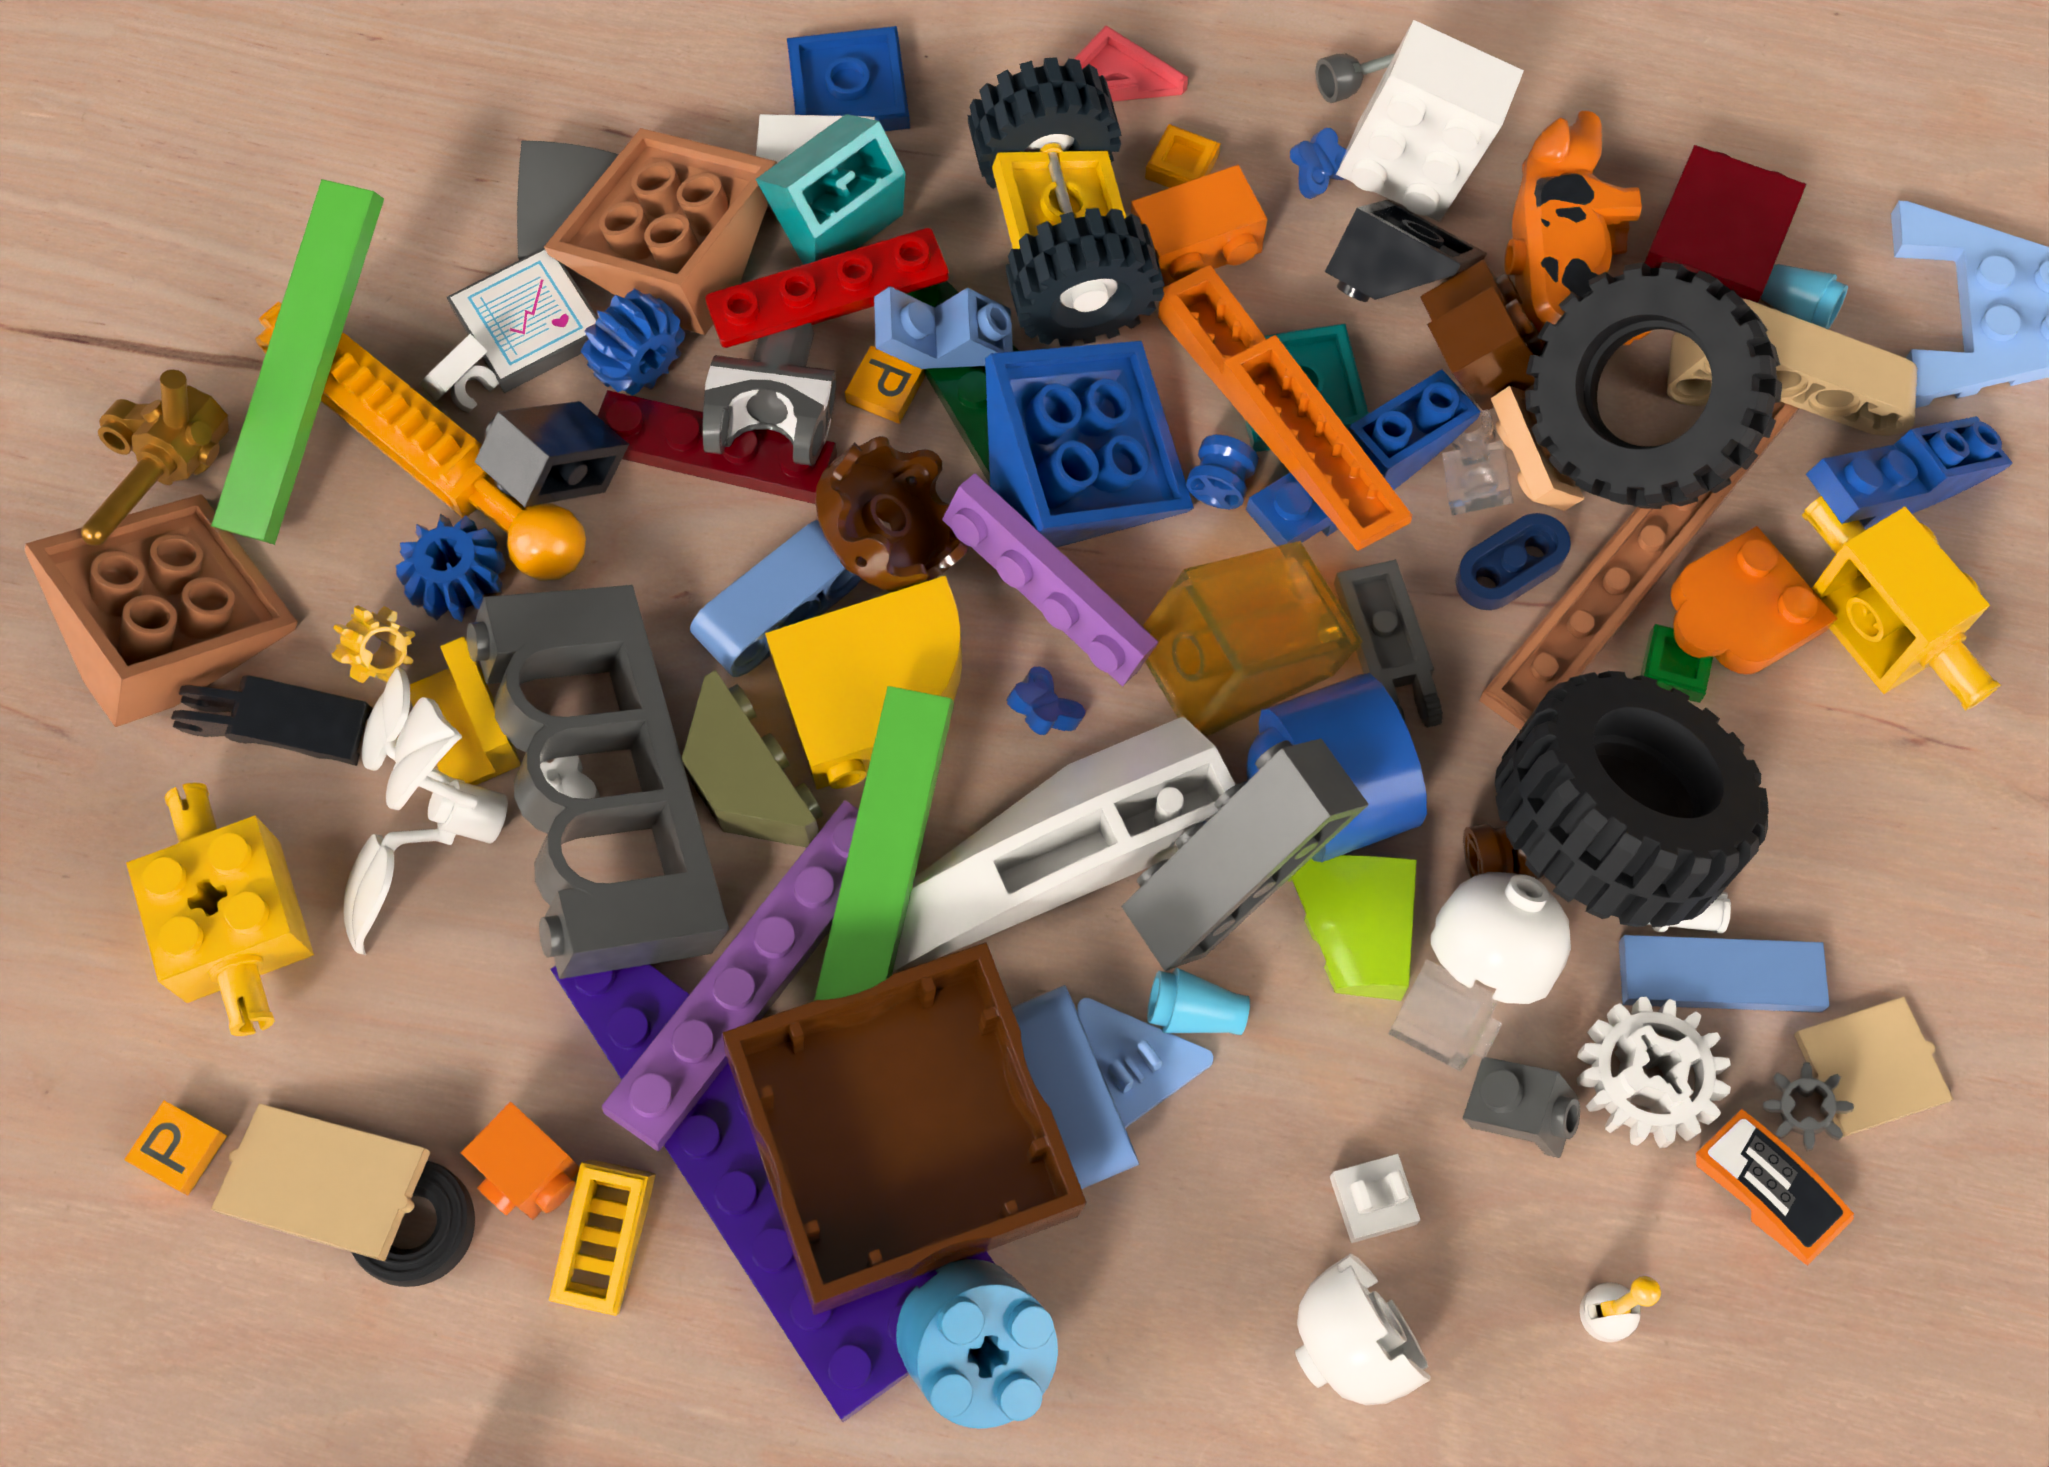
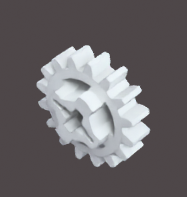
M1640 997L1632 1005L1631 1014L1622 1004L1615 1005L1607 1013L1609 1023L1598 1019L1587 1032L1595 1043H1585L1577 1055V1058L1592 1065L1591 1068L1583 1071L1577 1077V1084L1579 1086L1594 1087L1596 1095L1586 1105L1588 1111H1598L1605 1108L1611 1114L1607 1120L1605 1130L1611 1133L1622 1124L1630 1127V1143L1636 1146L1643 1142L1649 1133L1654 1134L1659 1148H1667L1675 1141L1676 1131L1686 1141L1693 1139L1701 1132L1699 1122L1709 1125L1721 1114L1712 1101H1721L1730 1094L1731 1090L1729 1085L1716 1079V1075L1723 1073L1731 1066L1730 1059L1713 1057L1710 1050L1721 1037L1717 1032L1701 1036L1695 1030L1702 1016L1696 1011L1684 1021L1677 1018L1676 1001L1668 999L1658 1012H1653L1652 1005L1647 997ZM1656 1033H1660V1034H1662V1035H1665V1036L1669 1037L1670 1039L1665 1038V1037H1662V1036H1658ZM1616 1044L1618 1049L1614 1053L1621 1063L1618 1076L1613 1078L1611 1073V1055ZM1658 1066L1663 1073V1077L1658 1075L1649 1079L1644 1073L1643 1067L1650 1069ZM1692 1066L1695 1072L1694 1092L1687 1083L1689 1070ZM1631 1103L1647 1107L1652 1113L1641 1110Z

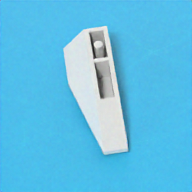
M1183 716L1062 768L914 878L893 974L935 960L1145 870L1162 860L1170 859L1179 850L1175 845L1178 837L1192 826L1208 821L1218 811L1214 805L1215 801L1224 792L1235 786L1216 746Z

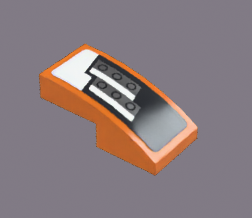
M1743 1109L1696 1152V1166L1751 1209V1222L1807 1266L1854 1220V1213L1829 1185L1786 1144Z

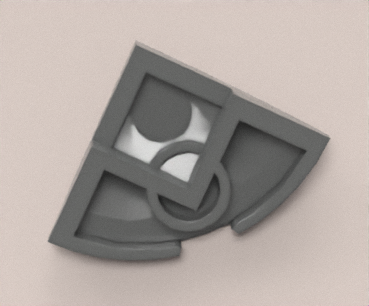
M521 141L517 197V245L519 260L544 248L546 243L619 154L567 143Z

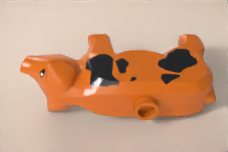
M1580 111L1576 122L1572 126H1569L1568 121L1564 118H1559L1547 126L1535 140L1532 149L1522 164L1523 176L1512 218L1513 239H1510L1507 244L1504 266L1505 272L1508 275H1515V288L1523 301L1521 307L1529 321L1532 320L1539 333L1546 320L1555 325L1563 316L1565 311L1560 308L1559 304L1572 292L1580 297L1591 290L1589 280L1604 272H1608L1612 255L1624 254L1628 251L1629 221H1637L1642 209L1639 187L1621 188L1601 181L1592 175L1602 152V123L1600 118L1591 111ZM1651 331L1639 334L1623 345H1630L1633 340H1640L1649 335Z

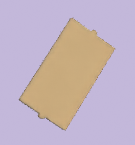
M259 1103L239 1148L229 1154V1160L232 1164L211 1210L385 1262L405 1213L411 1212L414 1208V1202L411 1198L431 1152L420 1146Z

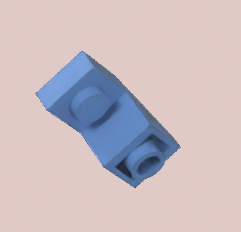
M891 286L874 296L876 349L915 367L930 369L985 366V358L991 353L1013 352L1011 309L968 287L935 308Z

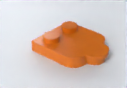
M1758 526L1687 565L1673 583L1670 592L1671 602L1677 611L1673 621L1674 638L1677 645L1685 653L1696 658L1714 656L1724 667L1739 674H1754L1763 670L1826 632L1838 619Z

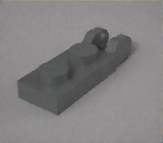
M1397 560L1337 573L1334 586L1363 673H1370L1382 683L1397 705L1404 722V712L1399 704L1395 688L1412 684L1414 701L1422 723L1427 728L1441 725L1443 712L1432 678L1434 667Z

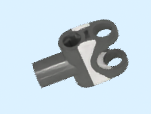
M811 323L758 338L753 360L720 355L713 357L705 382L703 409L704 452L723 454L725 447H730L734 439L742 433L754 429H769L780 432L789 438L793 445V460L795 464L813 466L816 463L829 433L835 404L837 378L835 370L806 367L814 337Z

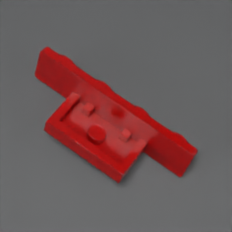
M924 228L707 294L705 300L720 344L724 348H729L804 324L811 323V325H815L874 307V296L890 286L906 294L945 282L949 278V273L932 229Z

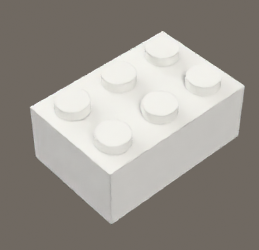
M1413 20L1358 121L1336 175L1353 182L1362 190L1375 192L1393 200L1415 214L1427 216L1440 222L1502 127L1524 70Z

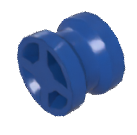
M1217 434L1207 436L1203 439L1198 452V457L1201 461L1200 465L1195 466L1190 471L1186 487L1196 499L1207 505L1220 509H1236L1243 505L1247 494L1245 480L1254 475L1259 457L1256 451L1239 439Z

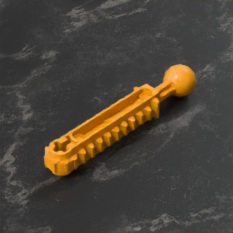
M279 301L258 318L259 322L266 329L255 340L265 354L282 305ZM342 332L321 402L462 518L465 515L468 517L478 509L508 534L507 548L509 557L523 574L539 581L560 580L576 570L584 557L586 537L583 525L570 510L554 503L524 507L514 497L499 490L494 483V479L475 463L482 444Z

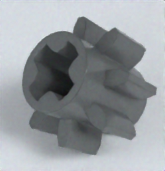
M1804 1062L1801 1069V1078L1792 1083L1784 1075L1776 1073L1773 1080L1776 1086L1784 1092L1782 1099H1770L1763 1102V1110L1770 1113L1780 1112L1784 1121L1778 1127L1775 1136L1781 1139L1786 1137L1791 1131L1803 1135V1145L1806 1151H1812L1815 1143V1134L1825 1131L1831 1138L1839 1141L1843 1137V1133L1832 1119L1835 1114H1847L1854 1109L1853 1103L1836 1101L1833 1090L1838 1086L1841 1077L1835 1074L1830 1076L1825 1082L1812 1078L1813 1072L1809 1062ZM1795 1092L1806 1098L1814 1092L1821 1095L1824 1101L1820 1107V1112L1825 1119L1821 1122L1810 1116L1804 1118L1801 1122L1794 1119L1792 1113L1796 1103L1791 1095Z

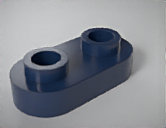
M1532 513L1517 519L1479 543L1463 556L1455 578L1459 595L1466 603L1481 610H1496L1509 604L1560 570L1571 546L1570 536L1566 527L1550 515ZM1529 546L1537 547L1543 552L1544 556H1531L1525 548ZM1477 578H1490L1496 587H1483L1478 583Z

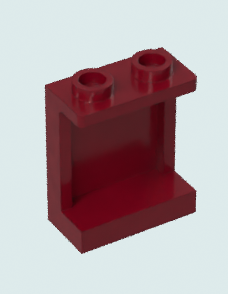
M1694 145L1644 263L1650 268H1660L1663 262L1682 264L1686 269L1695 273L1701 270L1717 278L1740 298L1758 303L1806 183L1786 177L1782 173L1769 171L1731 158L1725 153L1711 151Z

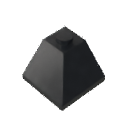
M1387 199L1356 208L1325 273L1339 280L1337 288L1359 301L1368 302L1370 297L1377 300L1461 273L1483 260L1487 253Z

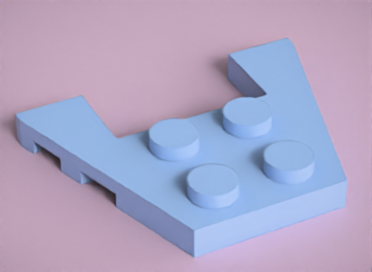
M1899 200L1891 213L1894 257L1946 260L1956 263L1964 352L1910 350L1906 358L1917 366L1915 408L1927 406L1933 399L1955 394L1956 398L1975 395L1983 387L2009 382L2011 386L2048 378L2049 247L1925 206Z

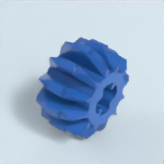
M633 289L627 293L625 298L615 295L612 298L610 307L605 311L597 310L599 318L595 324L585 329L584 332L589 339L581 349V353L588 360L587 366L594 371L593 375L605 386H611L617 392L625 391L633 396L640 392L643 386L652 389L657 378L663 373L669 374V365L682 354L678 346L683 342L686 335L679 326L680 319L673 314L674 310L660 298L656 299L651 294H643L637 289Z
M440 514L437 528L429 531L426 527L416 524V535L419 540L417 542H400V553L404 561L395 566L398 579L402 585H405L404 594L413 606L417 608L423 606L428 616L433 617L436 621L449 610L454 619L462 622L466 607L474 605L476 609H480L484 594L502 593V582L498 575L506 571V562L501 551L497 550L498 543L490 531L486 528L478 530L475 522L466 515L453 526L449 518Z

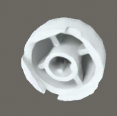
M1487 872L1474 876L1460 884L1439 911L1436 917V926L1431 934V946L1439 962L1457 981L1471 989L1477 979L1487 986L1496 988L1492 999L1504 1003L1530 1004L1546 998L1564 969L1571 951L1569 919L1559 902L1537 879L1528 875H1517L1514 873Z
M1349 1254L1318 1276L1310 1284L1299 1305L1297 1326L1304 1345L1296 1349L1295 1354L1303 1371L1317 1388L1329 1383L1342 1398L1363 1405L1387 1404L1409 1394L1428 1382L1431 1376L1424 1369L1429 1366L1414 1334L1394 1302L1390 1300L1386 1303L1376 1291L1370 1293L1367 1289L1378 1282L1377 1278L1358 1257Z

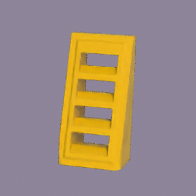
M597 1160L581 1162L549 1301L614 1316L619 1314L648 1210L656 1176L655 1173ZM603 1185L630 1191L627 1204L595 1197L598 1186ZM595 1213L623 1219L621 1232L588 1225L590 1214ZM587 1241L617 1248L615 1259L611 1260L580 1253L582 1242ZM575 1268L610 1276L608 1289L572 1281Z

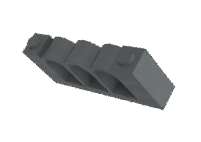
M633 585L484 597L475 622L469 623L467 627L468 651L473 661L481 662L486 684L501 683L494 699L495 719L508 741L517 749L526 752L514 779V799L523 817L537 830L547 833L534 862L535 883L543 899L550 905L545 917L540 919L539 935L545 956L547 958L554 957L559 979L712 954L729 930V926ZM609 672L620 711L570 717L551 716L537 710L525 699L520 685L536 679ZM630 749L642 792L590 799L572 798L558 792L546 781L540 764L560 757ZM652 829L664 875L615 883H595L580 877L568 866L562 854L561 845L579 838Z

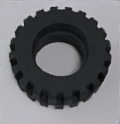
M1644 262L1624 265V274L1612 277L1607 272H1604L1590 279L1589 285L1591 290L1580 297L1572 292L1559 304L1560 308L1565 311L1559 321L1553 325L1546 320L1537 337L1545 341L1540 356L1530 355L1526 374L1535 377L1534 390L1525 392L1526 410L1534 413L1537 424L1531 429L1538 445L1546 447L1550 452V463L1561 474L1573 479L1576 482V486L1593 495L1623 505H1632L1644 509H1661L1662 506L1673 504L1677 506L1688 505L1698 502V496L1709 491L1717 493L1732 483L1730 477L1741 467L1747 470L1759 456L1754 451L1763 437L1770 438L1776 420L1771 417L1774 404L1781 402L1782 383L1777 380L1776 367L1780 365L1777 350L1770 342L1766 333L1768 329L1759 316L1733 290L1723 285L1717 278L1701 270L1695 273L1686 269L1682 264L1663 262L1660 268H1650ZM1657 329L1681 333L1692 339L1701 348L1710 365L1712 385L1704 411L1687 432L1667 444L1637 446L1624 442L1606 427L1598 410V384L1605 365L1620 346L1639 334Z
M1606 671L1599 673L1598 676L1595 672L1571 677L1568 681L1558 683L1548 691L1502 755V762L1497 767L1495 776L1497 809L1500 821H1508L1505 830L1514 850L1521 849L1527 856L1525 865L1537 878L1543 875L1556 886L1553 892L1567 902L1575 899L1587 906L1585 912L1601 919L1609 918L1611 915L1618 917L1621 925L1643 927L1649 922L1652 927L1677 925L1681 921L1692 920L1704 913L1757 854L1759 846L1764 842L1768 830L1769 808L1766 788L1759 787L1761 784V773L1755 761L1747 760L1743 754L1745 745L1734 732L1728 734L1718 724L1719 717L1706 707L1702 711L1688 701L1690 696L1676 688L1668 691L1657 686V680L1642 675L1630 679L1626 677L1625 672Z

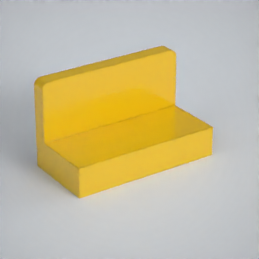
M463 636L441 645L440 648L449 668L410 684V701L414 707L422 697L433 699L438 704L445 719L462 735V739L458 740L437 763L439 771L449 777L465 781V783L478 785L519 767L521 762L513 744L508 741L495 719L494 698L488 684L485 682L478 661H473L470 657L465 637Z

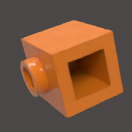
M511 1101L461 1152L486 1177L477 1189L506 1216L517 1206L532 1220L542 1210L545 1213L554 1211L568 1198L575 1187L573 1178L578 1174L580 1168L567 1153Z

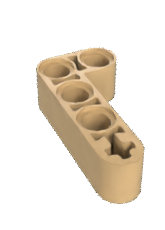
M1743 299L1768 329L1766 332L1768 338L1776 347L1780 365L1776 367L1777 380L1782 383L1781 402L1879 436L1901 434L1914 426L1917 366L1914 362L1770 307ZM1676 332L1671 340L1667 395L1671 400L1679 404L1691 406L1706 405L1712 385V373L1709 362L1704 352L1692 339Z

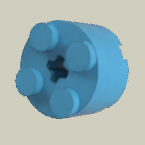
M965 1259L950 1262L935 1270L938 1273L937 1275L928 1280L920 1289L916 1286L909 1294L898 1318L896 1331L897 1347L909 1375L934 1410L955 1424L981 1429L1001 1426L1011 1421H1023L1032 1417L1041 1406L1042 1396L1053 1378L1057 1364L1058 1341L1050 1314L1016 1278L994 1263L977 1259Z

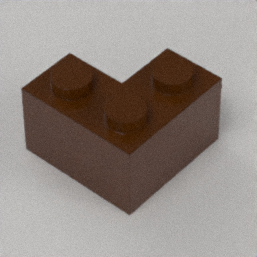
M1483 259L1420 296L1432 320L1427 325L1451 373L1484 412L1494 408L1490 398L1508 386L1524 391L1534 385L1535 377L1526 374L1530 355L1540 356L1545 343L1537 337L1539 332L1532 320L1529 321L1522 309L1521 304H1523V301L1506 272L1496 277Z

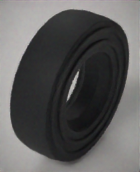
M432 1161L426 1162L413 1193V1196L428 1199L435 1208L437 1222L431 1237L424 1244L413 1249H400L391 1245L385 1262L351 1252L357 1263L367 1273L384 1283L399 1287H414L440 1279L461 1261L471 1244L475 1229V1211L471 1196L466 1186L455 1174Z

